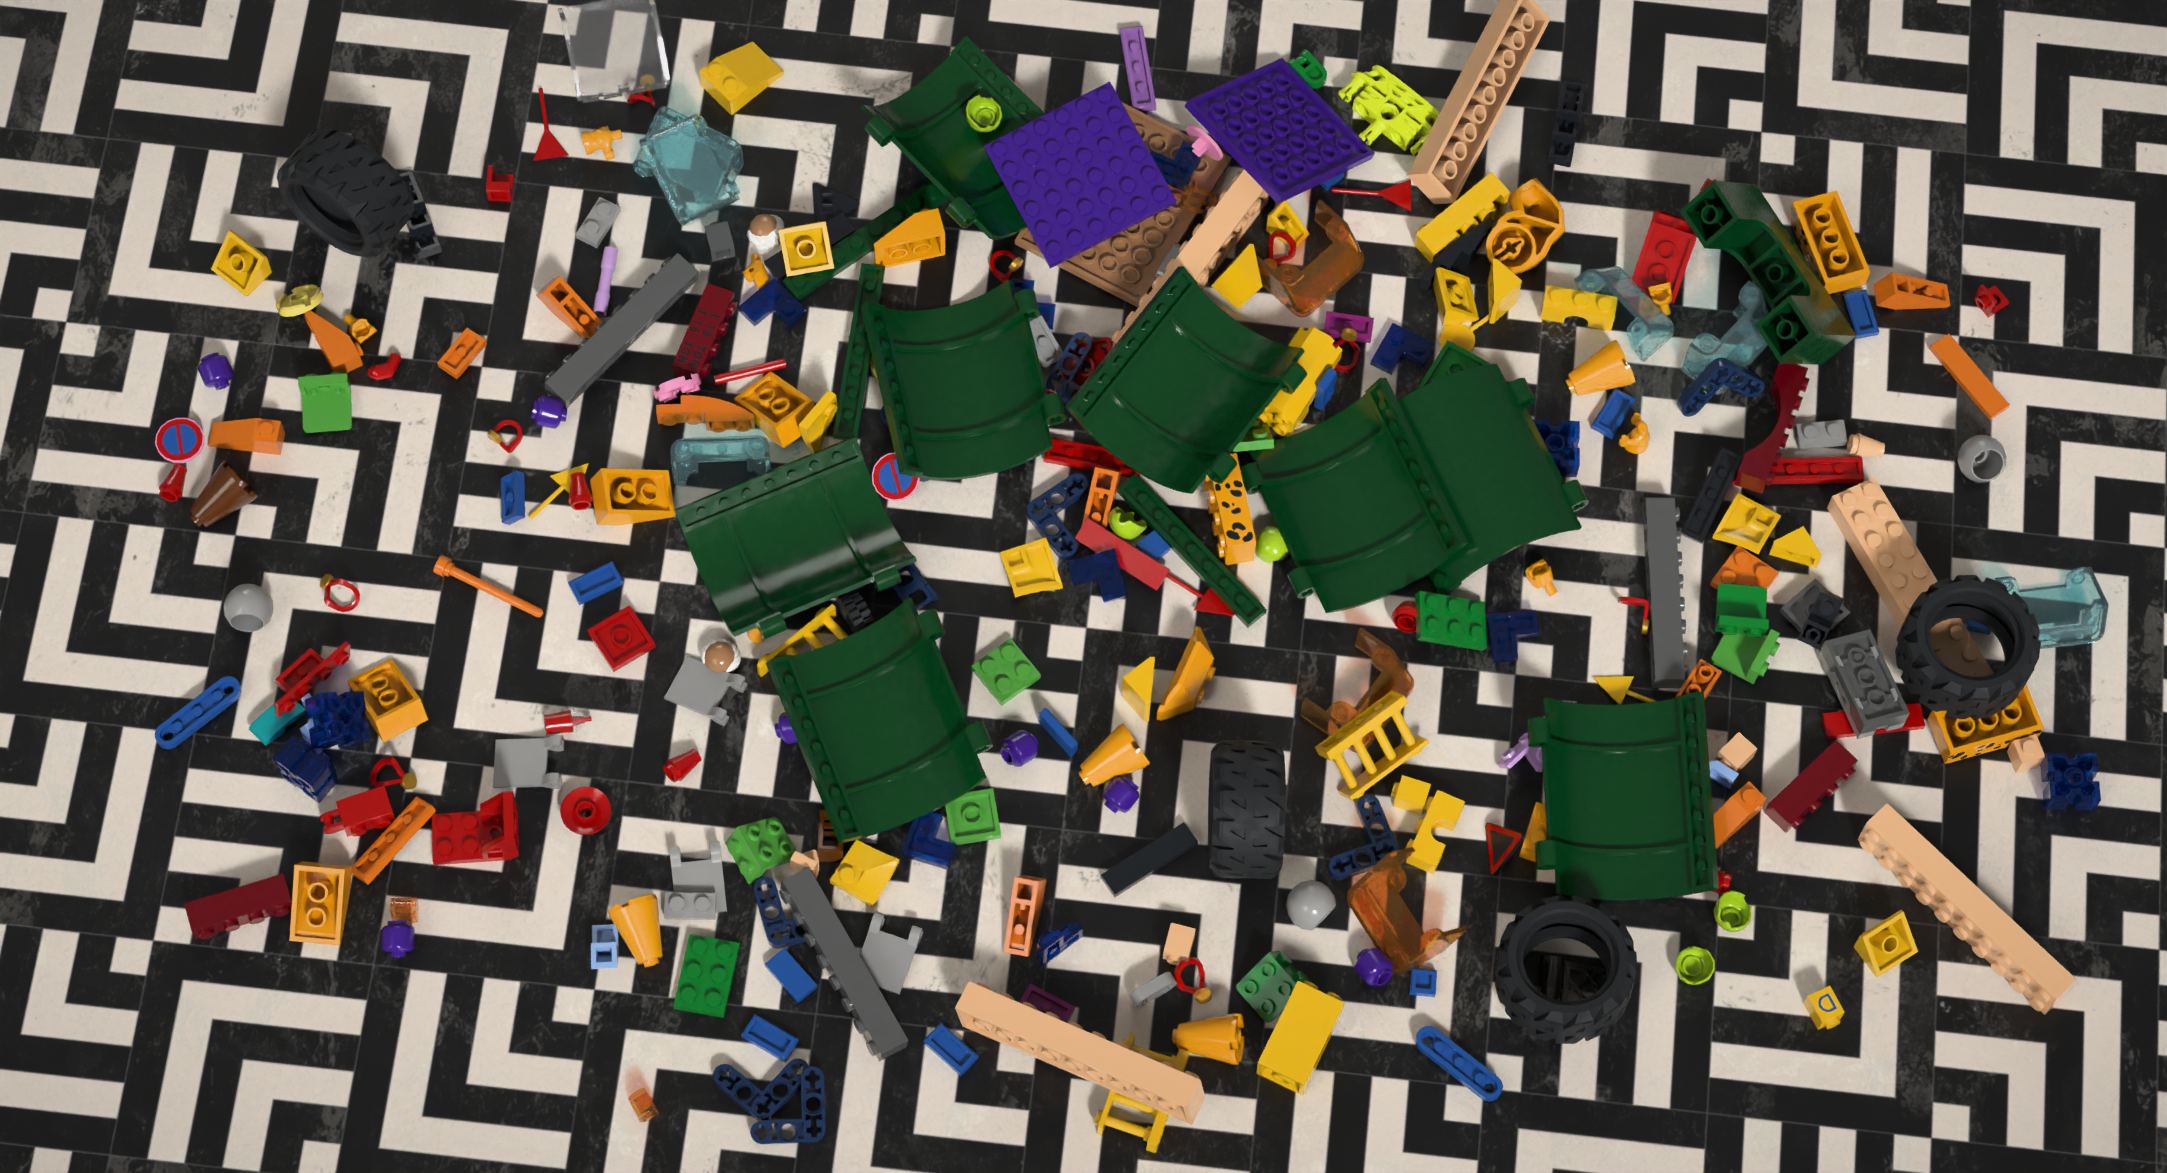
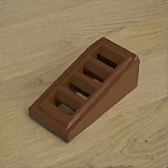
M820 809L818 831L819 861L842 862L844 858V843L824 841L837 840L835 832L824 831L833 830L831 823H825V820H829L826 810Z

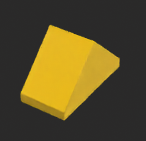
M1287 201L1278 204L1269 213L1266 227L1268 233L1272 234L1276 230L1286 232L1294 239L1296 249L1308 237L1309 232ZM1275 237L1290 248L1289 243L1285 239Z
M1804 526L1775 540L1769 553L1771 556L1817 568L1822 555Z

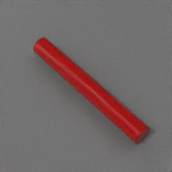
M784 358L714 375L715 384L718 385L786 368Z

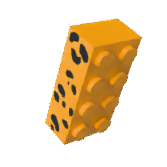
M1833 191L1792 202L1788 213L1789 220L1805 259L1827 292L1832 294L1865 285L1870 270L1838 192Z
M1237 453L1230 454L1236 460L1237 465L1222 484L1214 482L1208 476L1202 481L1204 491H1208L1209 499H1207L1209 514L1213 513L1214 536L1218 535L1219 558L1223 557L1225 566L1254 561L1256 547L1255 533Z
M2025 684L2023 690L2004 710H1998L1994 715L1974 719V716L1967 719H1957L1945 716L1947 711H1932L1927 719L1945 764L2009 747L2012 741L2035 734L2039 737L2044 729L2027 684Z

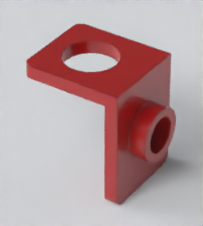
M1984 285L1979 286L1973 299L1988 318L2009 304L2008 299L1996 286H1992L1988 290ZM1993 295L1997 296L2000 300V303L1997 306V300L1993 297Z

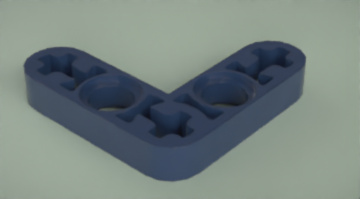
M1078 332L1073 335L1047 379V390L1054 391L1055 386L1052 385L1054 380L1059 381L1062 375L1058 374L1059 370L1064 374L1070 375L1069 379L1063 377L1061 385H1063L1062 390L1057 389L1055 391L1061 395L1062 401L1068 403L1072 399L1073 393L1081 387L1074 380L1094 347L1093 338L1089 334ZM1086 337L1087 347H1081L1078 352L1082 357L1079 358L1077 355L1070 353L1071 350L1077 351L1079 348L1077 340H1083ZM1072 357L1076 361V367L1072 371H1067L1064 368V362L1067 358Z
M1721 357L1713 360L1679 397L1677 406L1684 416L1690 417L1696 415L1722 385L1745 396L1756 397L1763 392L1765 384L1757 373ZM1741 374L1739 379L1731 381L1734 376ZM1710 384L1708 388L1700 391L1703 385Z
M1079 473L1070 475L1032 500L1027 506L1029 521L1043 538H1047L1048 544L1054 553L1065 561L1071 560L1076 556L1077 542L1056 514L1087 493L1088 480ZM1074 482L1076 484L1082 483L1080 490L1077 487L1072 489ZM1054 494H1061L1064 497V501L1060 504H1055L1050 498ZM1034 508L1037 510L1042 509V515L1038 513L1033 515ZM1049 525H1055L1058 527L1059 532L1055 535H1049L1045 529ZM1061 537L1065 546L1071 545L1070 552L1067 550L1062 551V543L1059 541Z
M1374 795L1362 796L1358 800L1357 813L1370 844L1336 855L1330 860L1328 872L1335 880H1344L1389 865L1397 858L1398 845L1381 804ZM1366 802L1369 805H1374L1372 808V819H1370L1368 809H1363ZM1373 824H1381L1385 831L1381 835H1375L1370 827ZM1383 847H1386L1387 850H1393L1389 857H1387L1386 853L1380 854ZM1360 854H1366L1370 858V863L1364 866L1360 865L1356 861V857ZM1380 854L1377 858L1378 861H1375V855ZM1349 858H1351L1352 865L1345 866L1342 873H1340L1339 869L1334 870L1336 863L1344 866L1349 864Z
M769 877L759 878L754 884V895L769 945L773 948L781 949L806 942L804 935H799L795 931L798 925L794 919L786 921L774 880ZM765 884L767 888H771L769 889L770 900L768 901L765 900L763 891H760L762 890L761 886ZM769 907H775L778 909L779 914L776 918L769 919L764 914L765 910ZM788 927H791L794 937L790 939L789 934H786L788 933ZM776 931H779L780 934H786L782 936L781 941L771 938L775 936Z
M803 1059L791 1060L763 1091L729 1064H721L716 1067L713 1072V1079L715 1085L757 1121L771 1120L801 1088V1075L797 1074L792 1079V1082L795 1084L794 1086L784 1076L790 1079L794 1074L792 1068L799 1069L803 1067L802 1071H804L809 1066ZM721 1072L723 1074L730 1072L729 1077L731 1081L736 1083L732 1091L729 1090L732 1088L730 1082L727 1080L720 1081ZM778 1084H784L787 1086L788 1092L786 1095L779 1097L773 1093V1089ZM741 1087L750 1088L752 1091L751 1096L747 1099H740L737 1096L738 1089ZM770 1095L773 1101L768 1105L769 1113L762 1112L758 1114V1106L764 1107L769 1102V1098L766 1096Z
M811 1066L807 1067L801 1074L802 1119L757 1121L753 1124L750 1131L754 1142L762 1145L815 1143L824 1138L826 1134L825 1080L821 1069ZM811 1071H815L816 1076H820V1080L815 1082V1089L821 1088V1094L814 1092L805 1094V1089L811 1090L810 1082L805 1081V1077L810 1076ZM816 1097L821 1101V1107L818 1111L811 1112L806 1108V1102L809 1098ZM806 1115H822V1120L816 1119L817 1127L822 1129L821 1132L817 1133L816 1138H812L811 1133H807V1129L811 1128L812 1122L811 1119L806 1120ZM772 1124H778L776 1130L778 1140H773V1134L765 1135L764 1140H760L759 1135H755V1131L759 1130L761 1125H764L766 1130H773ZM786 1124H791L796 1129V1133L791 1139H785L781 1135V1128Z

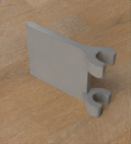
M687 656L664 698L709 717L714 722L725 726L729 716L726 715L727 711L719 708L718 705L729 686L743 693L748 684L744 682L745 677L742 675L714 672L703 662Z
M552 735L546 738L496 740L493 788L546 787L562 789V778H559L560 774H547L548 751H564L565 741L562 740V736Z
M720 843L710 844L711 859L681 862L679 847L669 848L674 892L716 893V913L727 912Z
M874 912L860 957L878 988L900 995L917 946L922 938L923 929L913 925L908 940L881 931L885 921L884 915Z

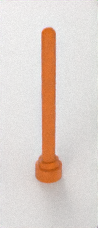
M444 555L439 557L434 566L433 572L442 577H449L451 575L535 617L543 615L541 608L455 567L452 559Z

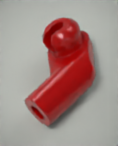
M391 353L386 363L369 367L368 376L375 380L391 378L402 359L401 356Z

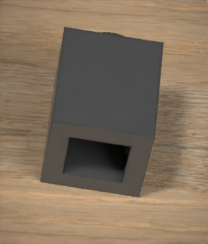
M716 221L708 226H704L712 262L735 257V248L728 221Z

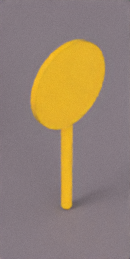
M1489 314L1470 328L1463 324L1446 326L1439 338L1441 347L1443 348L1448 340L1471 352L1475 345L1473 331L1489 320Z

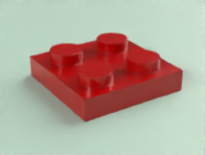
M630 605L587 630L588 635L613 672L656 648L655 642Z

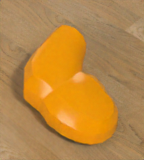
M1537 178L1529 180L1509 195L1508 202L1512 210L1502 214L1487 237L1486 253L1489 262L1492 264L1493 259H1498L1514 274L1534 268L1546 257L1551 245L1565 232L1563 208Z

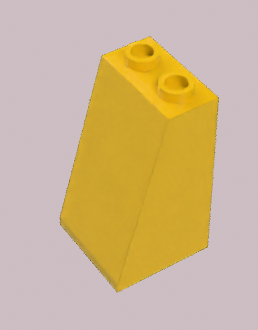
M1297 981L1258 1061L1257 1074L1303 1096L1344 1009L1345 1003L1341 1001L1342 998L1332 992L1325 994L1319 991L1318 987L1309 981H1304V983Z

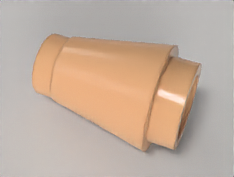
M1859 433L1856 435L1851 434L1848 439L1847 453L1852 454L1853 457H1882L1884 454L1885 444Z

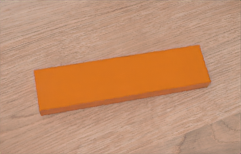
M1950 334L1930 345L1929 350L1989 420L2009 408L2010 404Z
M416 796L352 866V875L369 885L436 812L435 808Z

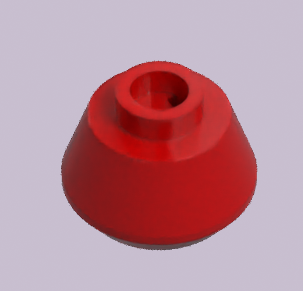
M1404 601L1392 612V622L1399 630L1404 632L1416 631L1417 609L1415 602Z

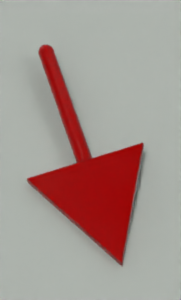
M1168 573V579L1201 598L1194 608L1195 611L1234 616V613L1210 588L1205 594H1202Z

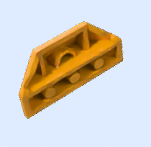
M1196 626L1157 710V720L1163 721L1193 710L1196 703H1201L1205 696L1206 689L1204 685L1206 681L1211 682L1216 668L1213 667L1214 657L1201 627Z

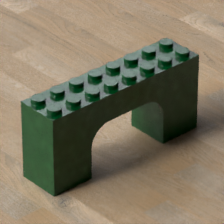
M1713 181L1680 210L1703 247L1707 249H1721L1732 254L1744 266L1772 311L1756 323L1755 326L1780 364L1822 365L1857 336L1757 185Z

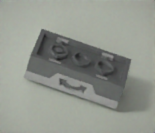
M1871 630L1825 641L1818 656L1857 739L1872 736L1876 729L1885 728L1886 731L1902 728L1910 713Z

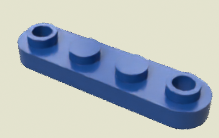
M231 676L219 679L164 721L155 731V739L158 745L164 749L175 748L233 704L242 693L239 681ZM233 689L231 694H225L226 690ZM167 735H173L171 740H165Z
M1425 1026L1417 1032L1415 1044L1423 1054L1482 1100L1494 1101L1499 1098L1503 1084L1498 1076L1438 1029L1432 1026ZM1425 1038H1430L1433 1043L1427 1045L1424 1043L1423 1040ZM1491 1086L1493 1092H1486L1484 1087Z

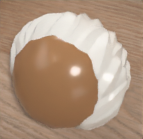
M773 214L758 215L750 222L747 237L758 249L768 250L770 247L773 248L775 245H779L778 229L784 228V223L780 217Z
M725 638L713 639L706 643L701 650L703 664H706L714 672H734L740 664V651L734 643H731L730 640L727 641Z

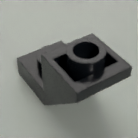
M1821 589L1797 640L1820 650L1844 598Z

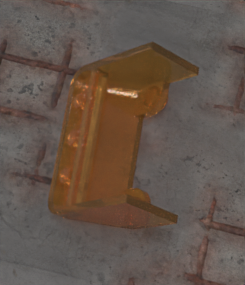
M1321 199L1317 202L1314 220L1325 229L1326 236L1333 243L1302 271L1290 263L1281 264L1273 270L1261 258L1256 256L1262 286L1298 317L1311 315L1358 273L1364 265V254L1349 225Z
M1363 628L1358 630L1355 646L1369 655L1374 667L1382 673L1357 705L1352 707L1344 701H1337L1325 711L1308 698L1303 700L1300 716L1329 736L1390 691L1398 692L1404 695L1406 699L1413 691L1414 679L1395 651ZM1392 716L1382 723V729L1388 724ZM1370 731L1362 739L1366 749L1376 739L1373 731ZM1351 745L1348 748L1349 750L1357 753L1353 745Z
M1413 847L1388 853L1347 892L1348 905L1375 947L1380 949L1393 964L1392 972L1395 974L1408 972L1442 953L1467 931L1465 926L1445 932L1438 928H1433L1424 933L1401 898L1399 892L1405 887L1407 878L1400 865L1415 852Z

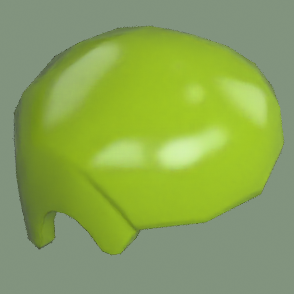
M977 95L969 100L966 106L967 122L976 131L991 132L1000 125L1002 120L1001 107L992 97L984 98Z
M1116 506L1109 513L1108 522L1111 529L1120 538L1125 540H1132L1138 537L1147 528L1144 520L1138 522L1134 520V512L1125 513Z
M1277 525L1265 527L1256 537L1255 553L1258 558L1266 563L1278 560L1283 561L1290 554Z
M1731 890L1723 893L1715 903L1713 910L1714 918L1723 930L1738 932L1744 930L1751 921L1752 907L1745 902L1744 894Z
M1696 946L1688 947L1682 950L1675 960V972L1680 980L1690 985H1700L1708 981L1715 971V960L1707 949Z

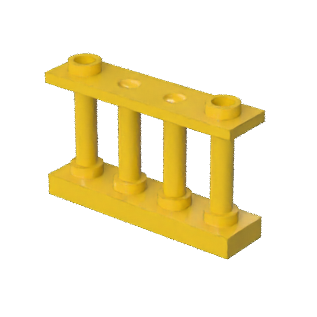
M831 604L828 608L820 609L815 614L813 620L771 654L766 653L757 664L758 675L762 677L769 671L766 663L770 659L787 655H798L799 653L796 649L806 641L814 649L824 647L825 645L814 635L824 626L839 640L848 637L849 635L833 620L836 617V607Z
M1393 690L1315 746L1320 756L1330 761L1334 759L1346 785L1338 790L1340 795L1350 800L1361 797L1368 788L1411 756L1419 754L1429 744L1426 738L1417 734L1412 735L1403 718L1401 710L1408 704L1404 695ZM1391 716L1405 741L1395 749L1391 746L1381 727L1382 723ZM1370 731H1373L1385 754L1375 764L1362 742L1363 737ZM1351 745L1354 746L1366 769L1356 778L1342 755L1343 751Z
M1130 1032L1128 1040L1123 1039L1122 1043L1126 1044L1129 1050L1136 1053L1143 1051L1152 1056L1153 1060L1160 1063L1162 1061L1169 1062L1176 1067V1070L1184 1073L1189 1051L1179 1048L1177 1056L1172 1055V1057L1134 1045V1033ZM1110 1090L1104 1110H1098L1094 1124L1098 1125L1097 1134L1099 1135L1103 1134L1106 1125L1144 1138L1143 1141L1147 1142L1146 1150L1156 1153L1169 1115ZM1113 1102L1152 1114L1151 1117L1155 1118L1153 1127L1148 1126L1145 1128L1109 1116Z

